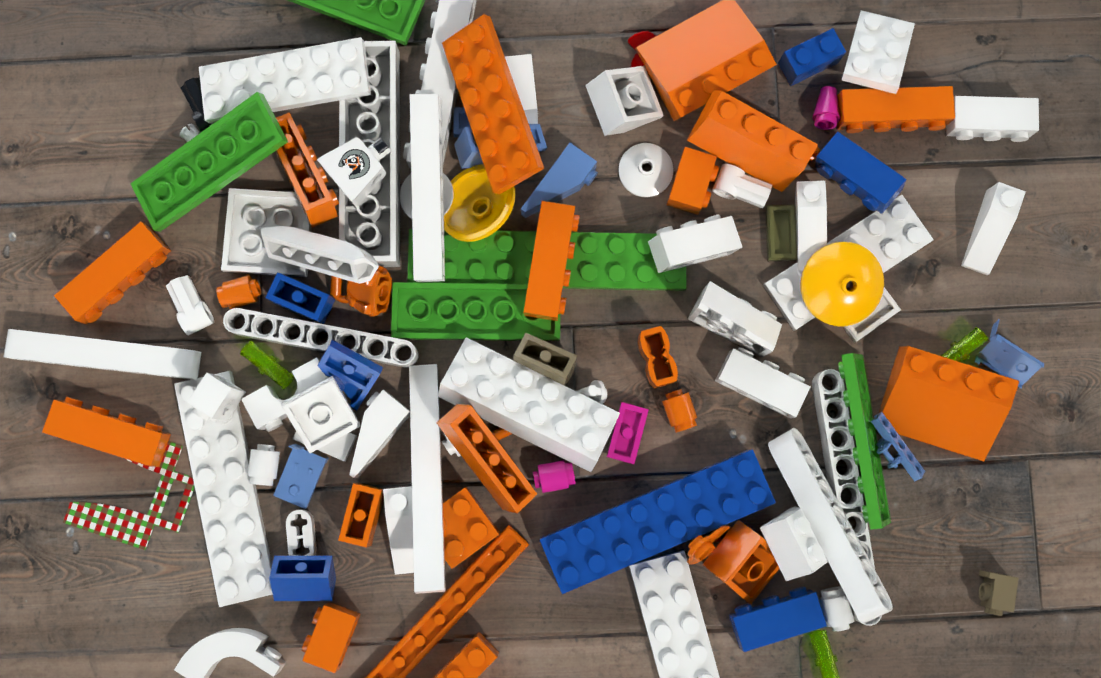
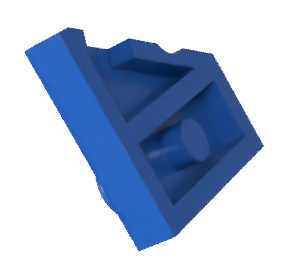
M334 340L331 341L317 365L325 376L334 377L341 391H344L352 401L350 406L356 411L383 369L382 366Z

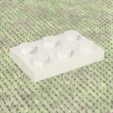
M861 10L842 81L896 94L899 89L915 23Z

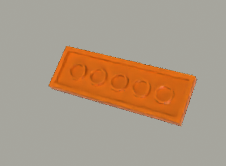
M483 14L442 42L493 193L502 194L545 168L491 17Z

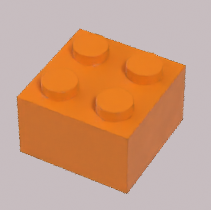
M468 487L463 488L443 503L444 559L450 568L453 569L497 537L500 531Z

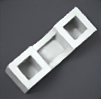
M316 357L292 371L297 381V390L293 396L329 378L317 366L321 359ZM266 385L241 399L254 425L259 430L267 429L268 432L282 426V420L288 417L281 406V403L286 400L280 399L271 386Z

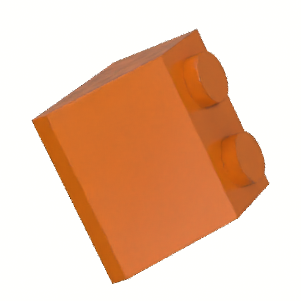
M740 520L727 531L726 536L702 564L749 604L754 602L780 569L766 540Z

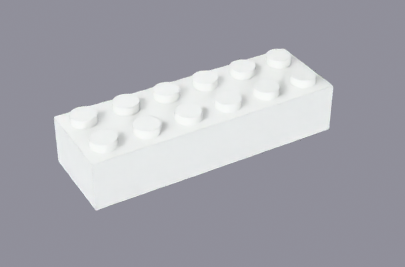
M467 337L442 379L438 392L439 398L454 405H471L480 418L589 472L596 465L620 414Z

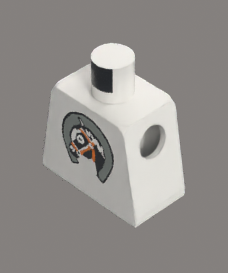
M356 137L317 160L353 205L357 207L385 177L386 171L379 161L389 154L391 150L381 138L367 148L360 138Z

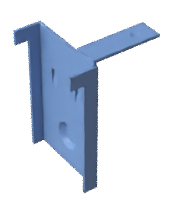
M998 319L993 324L989 338L990 342L976 355L974 362L978 365L981 362L999 375L1018 380V387L1022 388L1026 381L1041 367H1044V363L1001 335L996 334L1000 320Z
M293 444L288 446L292 448V451L273 496L307 509L323 468L329 458L309 453L304 449L305 447Z

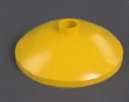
M484 164L467 168L451 180L454 192L453 202L448 212L444 215V230L451 237L464 242L478 241L492 235L506 222L514 206L515 188L512 187L502 194L493 193Z
M852 242L828 244L816 251L803 269L800 282L802 299L809 312L826 324L833 326L857 324L866 319L876 309L881 300L884 289V276L881 265L874 254L859 244ZM852 281L853 287L848 291L846 284Z

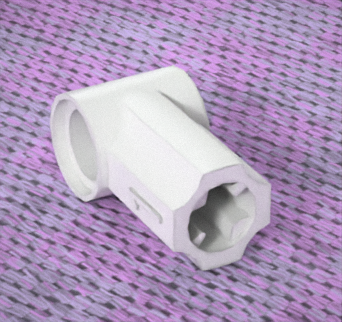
M722 164L712 191L720 197L731 200L737 198L763 208L770 195L772 185L746 175L745 171L737 166Z
M186 275L175 278L166 285L178 311L176 313L177 320L186 335L189 336L215 322L210 309L201 300L190 276Z

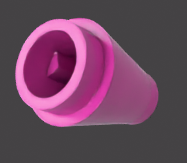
M825 86L820 89L812 116L815 127L819 129H834L840 121L837 89L835 87Z

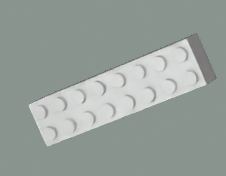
M364 41L371 95L339 100V146L359 137L368 148L381 138L390 148L391 152L379 161L386 171L385 177L359 206L355 207L339 188V240L349 242L365 250L382 267H400V52L396 41Z

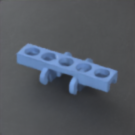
M883 412L874 416L875 419L871 423L882 436L876 444L879 447L876 451L877 454L882 453L888 460V469L897 468V464L901 463L914 482L921 479L925 473L923 467ZM891 444L898 452L895 458L887 450Z

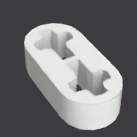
M302 509L291 512L286 519L289 556H301L296 554V549L301 546V538H303L304 548H309L310 550L305 556H316L317 547L313 515L309 511ZM298 514H301L302 519H307V525L302 526L303 535H300L299 526H294L293 520L298 519Z

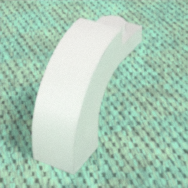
M231 628L216 632L197 642L184 654L174 670L185 678H209L223 658L235 656L250 661L274 677L282 670L286 661L281 659L282 655L277 650L271 647H266V649L262 647L269 636L248 628Z

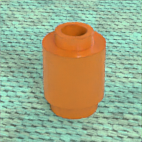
M250 275L223 282L222 286L216 288V293L222 308L229 307L233 309L258 302L261 288L257 279H252Z
M682 389L665 394L667 400L662 401L670 426H674L675 432L697 426L695 419L698 417L689 392L683 394Z

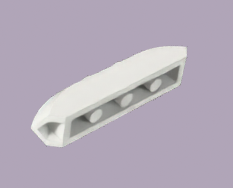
M288 226L260 229L268 258L358 284L370 281L379 267L371 254L343 240Z

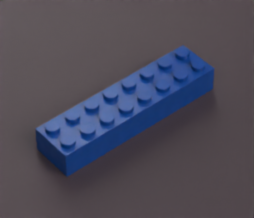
M753 449L746 450L540 537V542L560 591L564 594L771 506L776 501Z

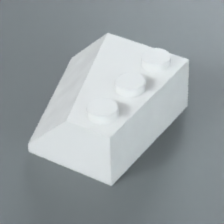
M711 281L702 290L688 317V320L761 357L773 352L782 324L776 321L777 317L773 314L757 310L749 302L737 298Z

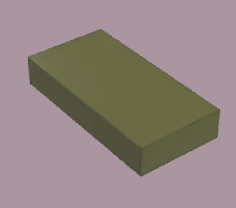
M767 205L768 261H796L795 205Z

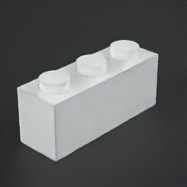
M954 96L955 119L946 126V136H956L957 140L983 137L985 141H996L1001 138H1011L1013 142L1027 141L1029 137L1039 131V99Z
M720 215L708 217L704 220V223L697 224L696 220L689 221L680 225L681 228L673 230L672 226L656 231L657 235L648 241L658 273L728 256L743 248L733 217L721 218Z
M739 347L738 350L733 348L729 351L715 382L790 419L797 417L811 387L804 384L805 379L791 372L789 375L778 371L780 368L778 365L764 360L762 363L754 359V354L744 348Z

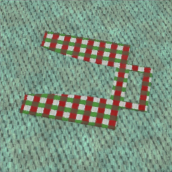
M168 441L160 467H150L128 460L143 468L162 474L148 515L116 506L70 502L63 523L146 550L154 525L179 533L195 488L193 477L174 471L183 446ZM173 480H177L187 485L174 521L170 522L161 519L160 516Z

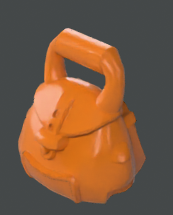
M379 265L374 276L368 282L358 284L347 280V295L343 296L341 295L342 279L331 276L330 294L335 300L347 303L370 317H375L380 313L386 312L390 304L392 277L386 268Z

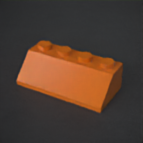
M713 90L686 140L717 156L719 159L741 168L752 177L771 184L774 189L783 192L804 171L818 146L817 143L721 90Z

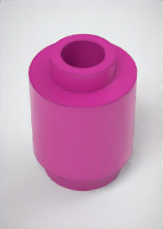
M564 460L537 465L538 471L533 472L535 487L541 488L542 493L568 489L569 485L576 484L572 463H565Z

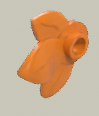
M724 525L709 536L703 538L700 535L691 541L688 545L690 550L687 554L689 556L687 563L689 565L696 564L709 556L715 549L712 543L721 541V535L730 526Z

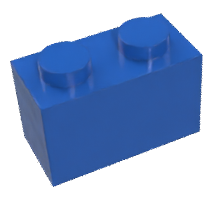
M834 28L785 51L778 64L791 87L838 64L845 55L846 50Z
M278 272L265 297L281 307L320 324L325 323L335 302V299L329 294Z
M274 556L269 577L274 601H332L336 583L333 556Z

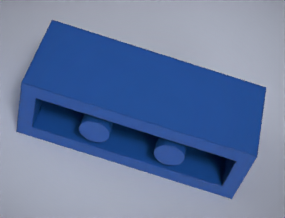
M838 131L816 156L815 167L821 176L826 179H833L839 183L840 188L849 195L854 194L862 200L866 208L871 211L877 210L881 214L900 194L907 180Z
M799 587L790 590V596L779 599L778 595L762 599L763 604L752 607L751 604L736 607L735 613L729 614V618L739 648L743 652H747L826 627L827 624L817 593L810 589L807 590L806 587Z

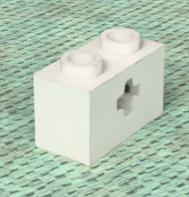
M206 373L187 403L194 407L193 413L206 421L209 419L217 422V420L228 421L246 394V391L221 376Z

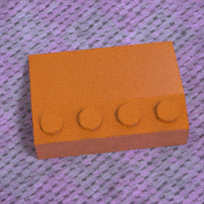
M722 0L635 48L673 121L705 105L713 90H721L727 93L777 65L765 40L735 0Z
M902 346L898 349L879 413L883 412L899 435L985 461L1012 407L1019 381L911 346Z

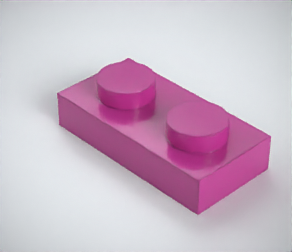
M621 402L618 411L620 414L614 426L606 457L635 464L649 409Z

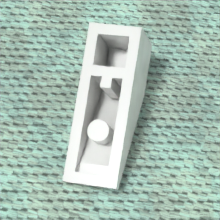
M825 181L796 182L795 213L798 273L803 272L807 261L816 251L827 245Z
M1000 182L986 190L961 266L985 275L990 274L1017 219L1026 191Z
M382 390L381 393L375 392L366 403L368 408L364 412L349 474L353 478L361 476L410 417V410L385 390Z
M412 486L383 489L385 516L395 575L414 573Z

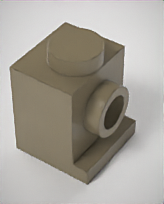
M979 570V576L984 577V582L979 587L980 605L985 607L984 613L1003 616V611L1014 613L1019 578Z

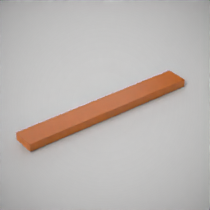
M508 525L365 678H405L529 546V543Z

